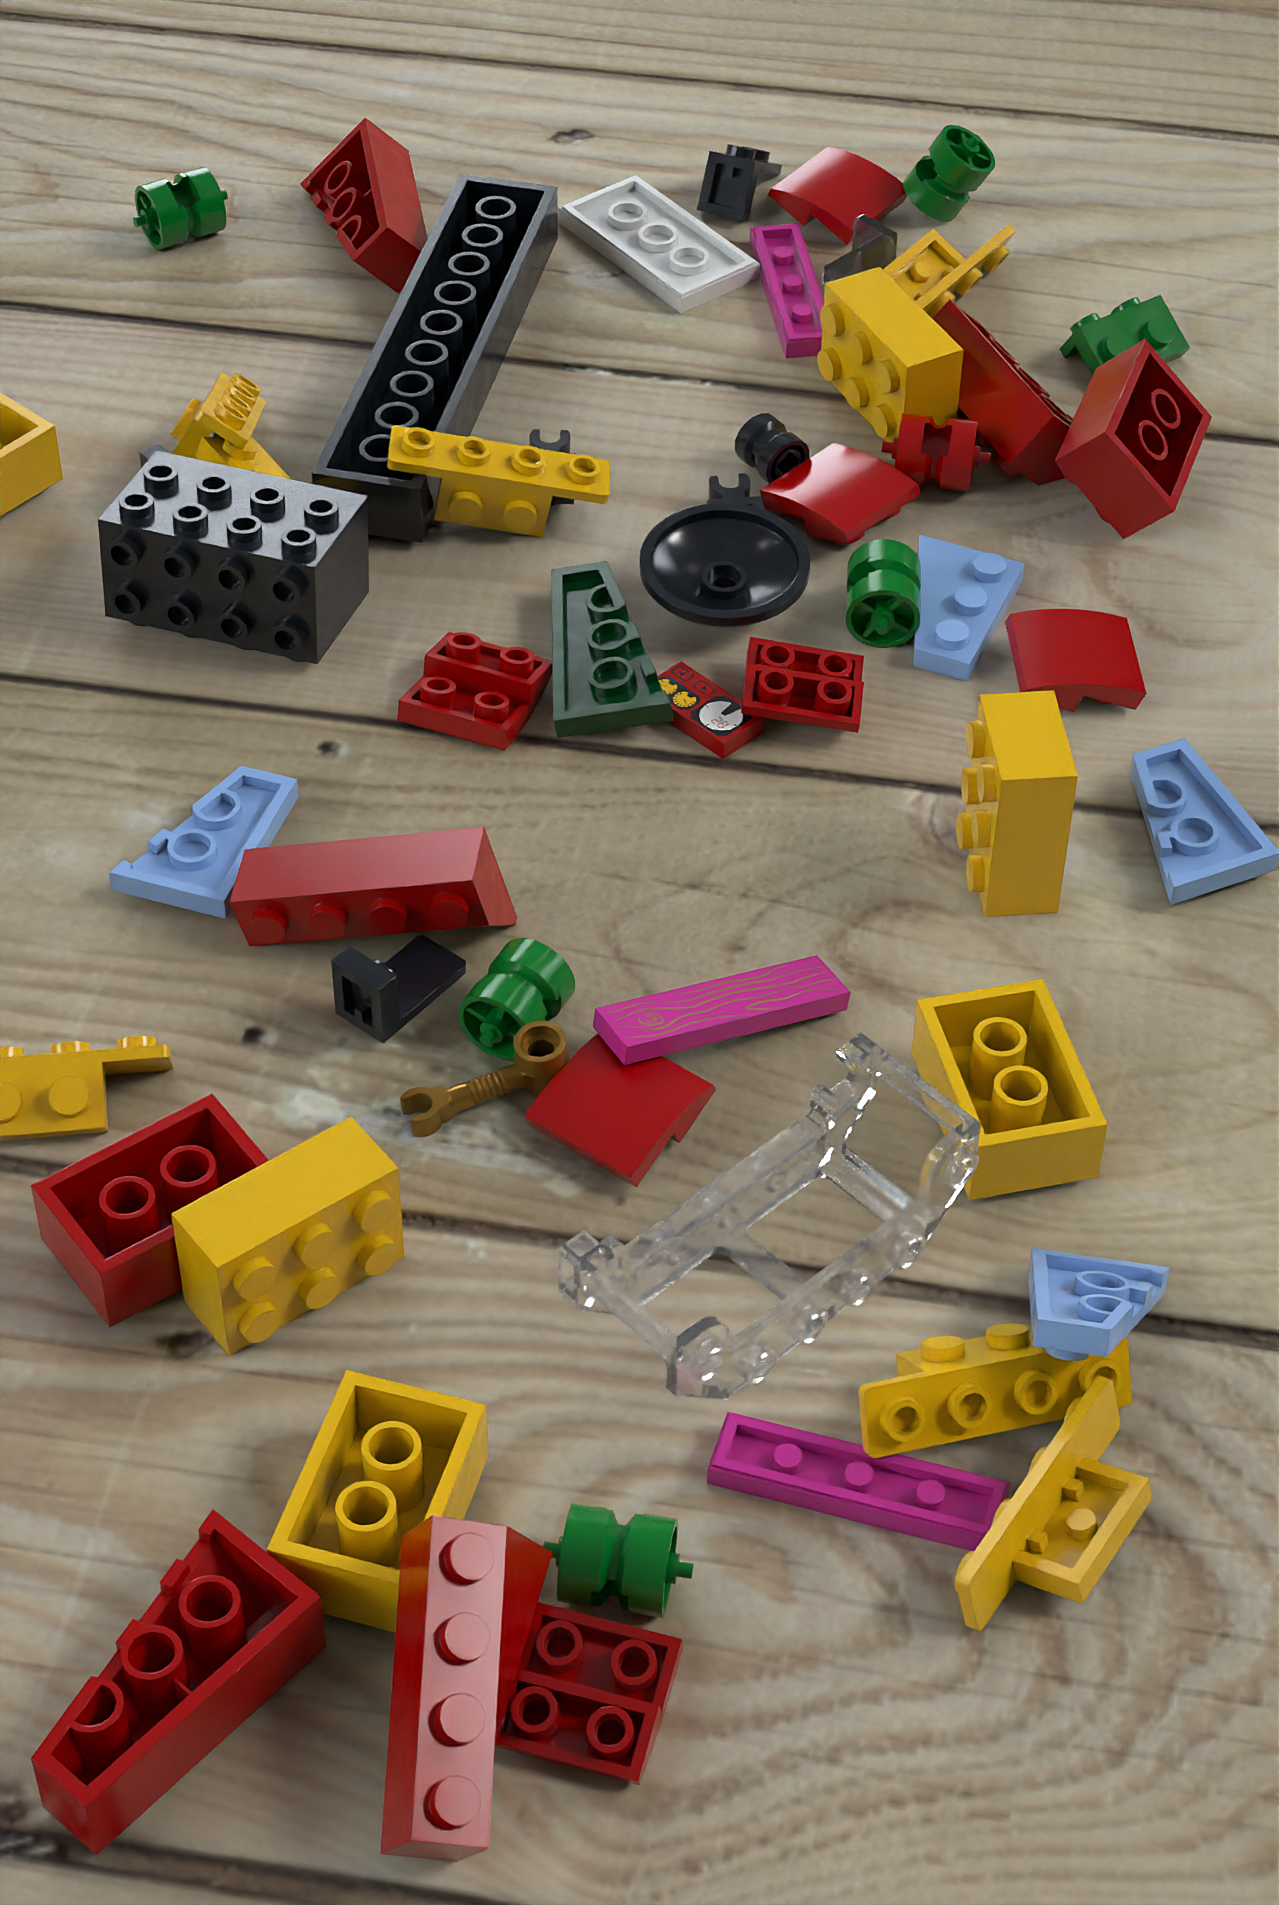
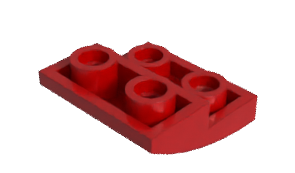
M827 147L773 186L768 196L801 225L805 226L816 218L848 245L901 205L906 199L907 194L903 183L880 166L854 153Z
M835 443L759 490L765 510L786 513L791 518H803L808 536L832 540L837 545L851 544L860 540L865 535L864 532L881 520L896 516L901 512L902 506L920 495L919 485L891 464L864 451Z
M1038 609L1011 613L1006 619L1005 625L1020 692L1054 690L1059 708L1074 712L1084 696L1091 697L1103 704H1116L1136 710L1147 694L1127 618L1091 610Z
M448 632L425 654L423 676L398 700L397 720L505 751L530 718L553 673L552 660L535 656L532 651L526 648H506L484 642L478 636L471 633Z
M750 637L745 662L741 713L858 733L864 682H862L864 656Z
M597 1033L557 1072L524 1114V1117L532 1128L637 1188L670 1138L678 1143L681 1142L716 1089L713 1084L663 1056L623 1065Z
M538 1602L495 1747L640 1785L675 1680L684 1648L682 1639Z

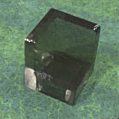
M864 214L856 217L853 223L852 251L824 266L823 284L877 267L884 269L896 259L898 233Z

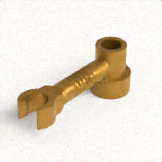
M549 1021L531 1022L519 1029L514 1037L515 1057L513 1058V1064L499 1068L497 1071H492L491 1074L486 1073L485 1076L480 1075L479 1078L475 1077L473 1080H468L448 1088L442 1086L433 1088L415 1087L404 1092L400 1097L403 1115H408L422 1109L428 1110L410 1119L413 1136H430L437 1132L443 1123L452 1120L455 1113L473 1107L474 1104L478 1105L480 1102L484 1103L486 1100H491L492 1097L503 1096L504 1093L508 1094L527 1087L530 1093L538 1097L551 1079L568 1061L567 1040L563 1029Z

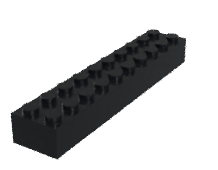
M460 173L312 471V484L368 496L369 535L388 537L399 541L423 542L434 517L440 478L390 470L387 467L391 428L395 425L410 428L419 427L434 432L465 437L470 436L557 242V187Z

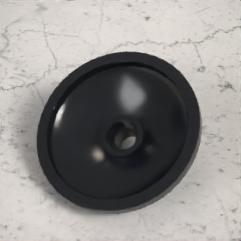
M708 503L677 511L656 524L643 541L640 550L639 568L645 589L664 609L696 624L719 628H735L763 622L791 607L801 597L808 584L810 553L799 532L787 521L769 511L738 503Z

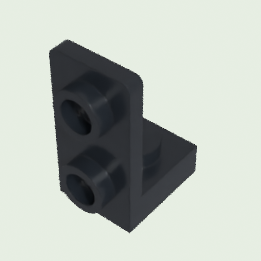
M727 144L726 153L709 151L697 210L740 221H748L759 172L780 175L782 165L768 162L770 152L746 146L741 147Z
M424 935L415 937L385 963L376 959L372 960L348 945L331 959L335 1013L384 1044L466 974V961Z

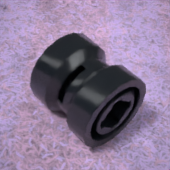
M761 413L749 419L739 430L735 439L734 450L737 456L750 467L757 468L759 475L769 484L809 459L810 450L807 444L797 435L787 432L785 425L769 413Z

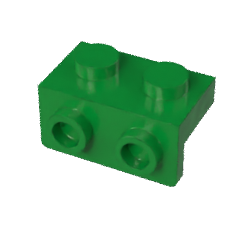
M1159 295L1140 302L1138 297L1131 298L1114 308L1110 315L1102 318L1097 313H1093L1080 319L1071 326L1072 335L1059 348L1064 358L1080 353L1093 376L1097 367L1144 339L1148 341L1165 363L1182 357L1190 349V346L1162 296Z

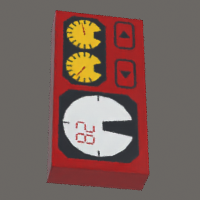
M682 661L658 675L659 683L662 690H665L673 712L674 721L668 722L720 758L725 759L764 732L765 717L742 714L741 700Z

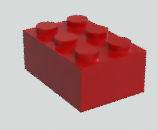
M1144 339L1095 369L1055 462L1060 467L1064 477L1070 483L1075 484L1095 506L1100 518L1106 523H1110L1119 535L1125 539L1175 511L1212 416L1148 341Z
M211 1093L32 1184L31 1190L41 1239L107 1325L112 1327L182 1289L171 1213L269 1160Z

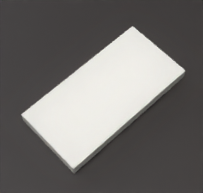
M637 175L558 208L559 224L681 314L760 278V263Z

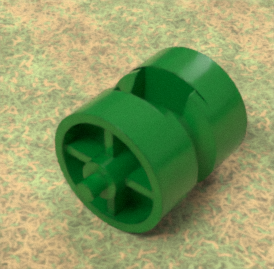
M947 125L942 129L928 148L930 155L923 156L903 182L908 198L920 211L931 218L944 222L952 221L970 199L968 192L976 191L995 168L994 155L977 134L957 125Z
M206 167L196 168L175 175L173 184L163 178L138 186L135 190V206L138 216L133 217L135 227H142L149 243L156 250H161L185 242L188 233L195 238H199L224 230L227 221L224 200L228 199L226 190H220L216 179Z
M879 539L861 545L849 558L847 566L846 626L850 634L865 645L877 648L895 647L910 640L919 628L921 616V563L917 554L909 546L895 540Z
M529 938L513 939L503 947L490 964L488 975L479 980L460 1003L457 1012L460 1026L466 1036L482 1051L506 1061H514L513 1041L516 1033L526 1024L535 1021H550L559 1014L575 991L573 972L566 961L549 946Z
M572 1503L563 1536H560L558 1543L544 1541L543 1544L544 1548L553 1552L551 1558H556V1566L558 1567L557 1601L593 1607L601 1606L610 1595L618 1596L622 1609L629 1611V1613L663 1618L668 1604L671 1584H676L677 1577L692 1579L694 1564L680 1562V1554L676 1553L678 1519L650 1514H635L626 1525L618 1524L613 1510Z

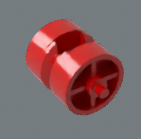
M902 413L898 437H894L893 442L883 441L881 449L883 453H892L891 459H895V468L910 477L919 487H924L929 480H936L940 489L970 492L973 468H978L979 463L990 464L991 453L980 452L981 446H976L978 421L948 418L943 425H936L932 416Z

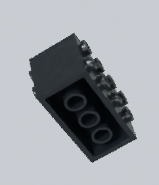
M156 451L98 518L105 616L129 621L137 626H151L181 633L190 638H203L234 645L242 650H256L287 657L295 662L318 664L369 593L368 496Z

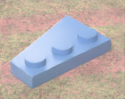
M919 535L917 556L921 563V616L919 628L914 635L913 666L968 681L1023 581L1025 563L1004 558L995 553H986Z
M1185 738L1133 754L1130 774L1170 905L1277 870L1279 850Z
M240 766L192 805L193 815L176 829L170 832L163 828L148 840L149 850L132 864L124 860L109 872L111 890L226 919L232 910L230 898L244 850L270 846L299 797L297 779Z
M1032 1248L1028 1268V1285L1033 1346L1045 1348L1049 1355L1069 1361L1085 1360L1088 1358V1354L1107 1357L1164 1296L1170 1267Z

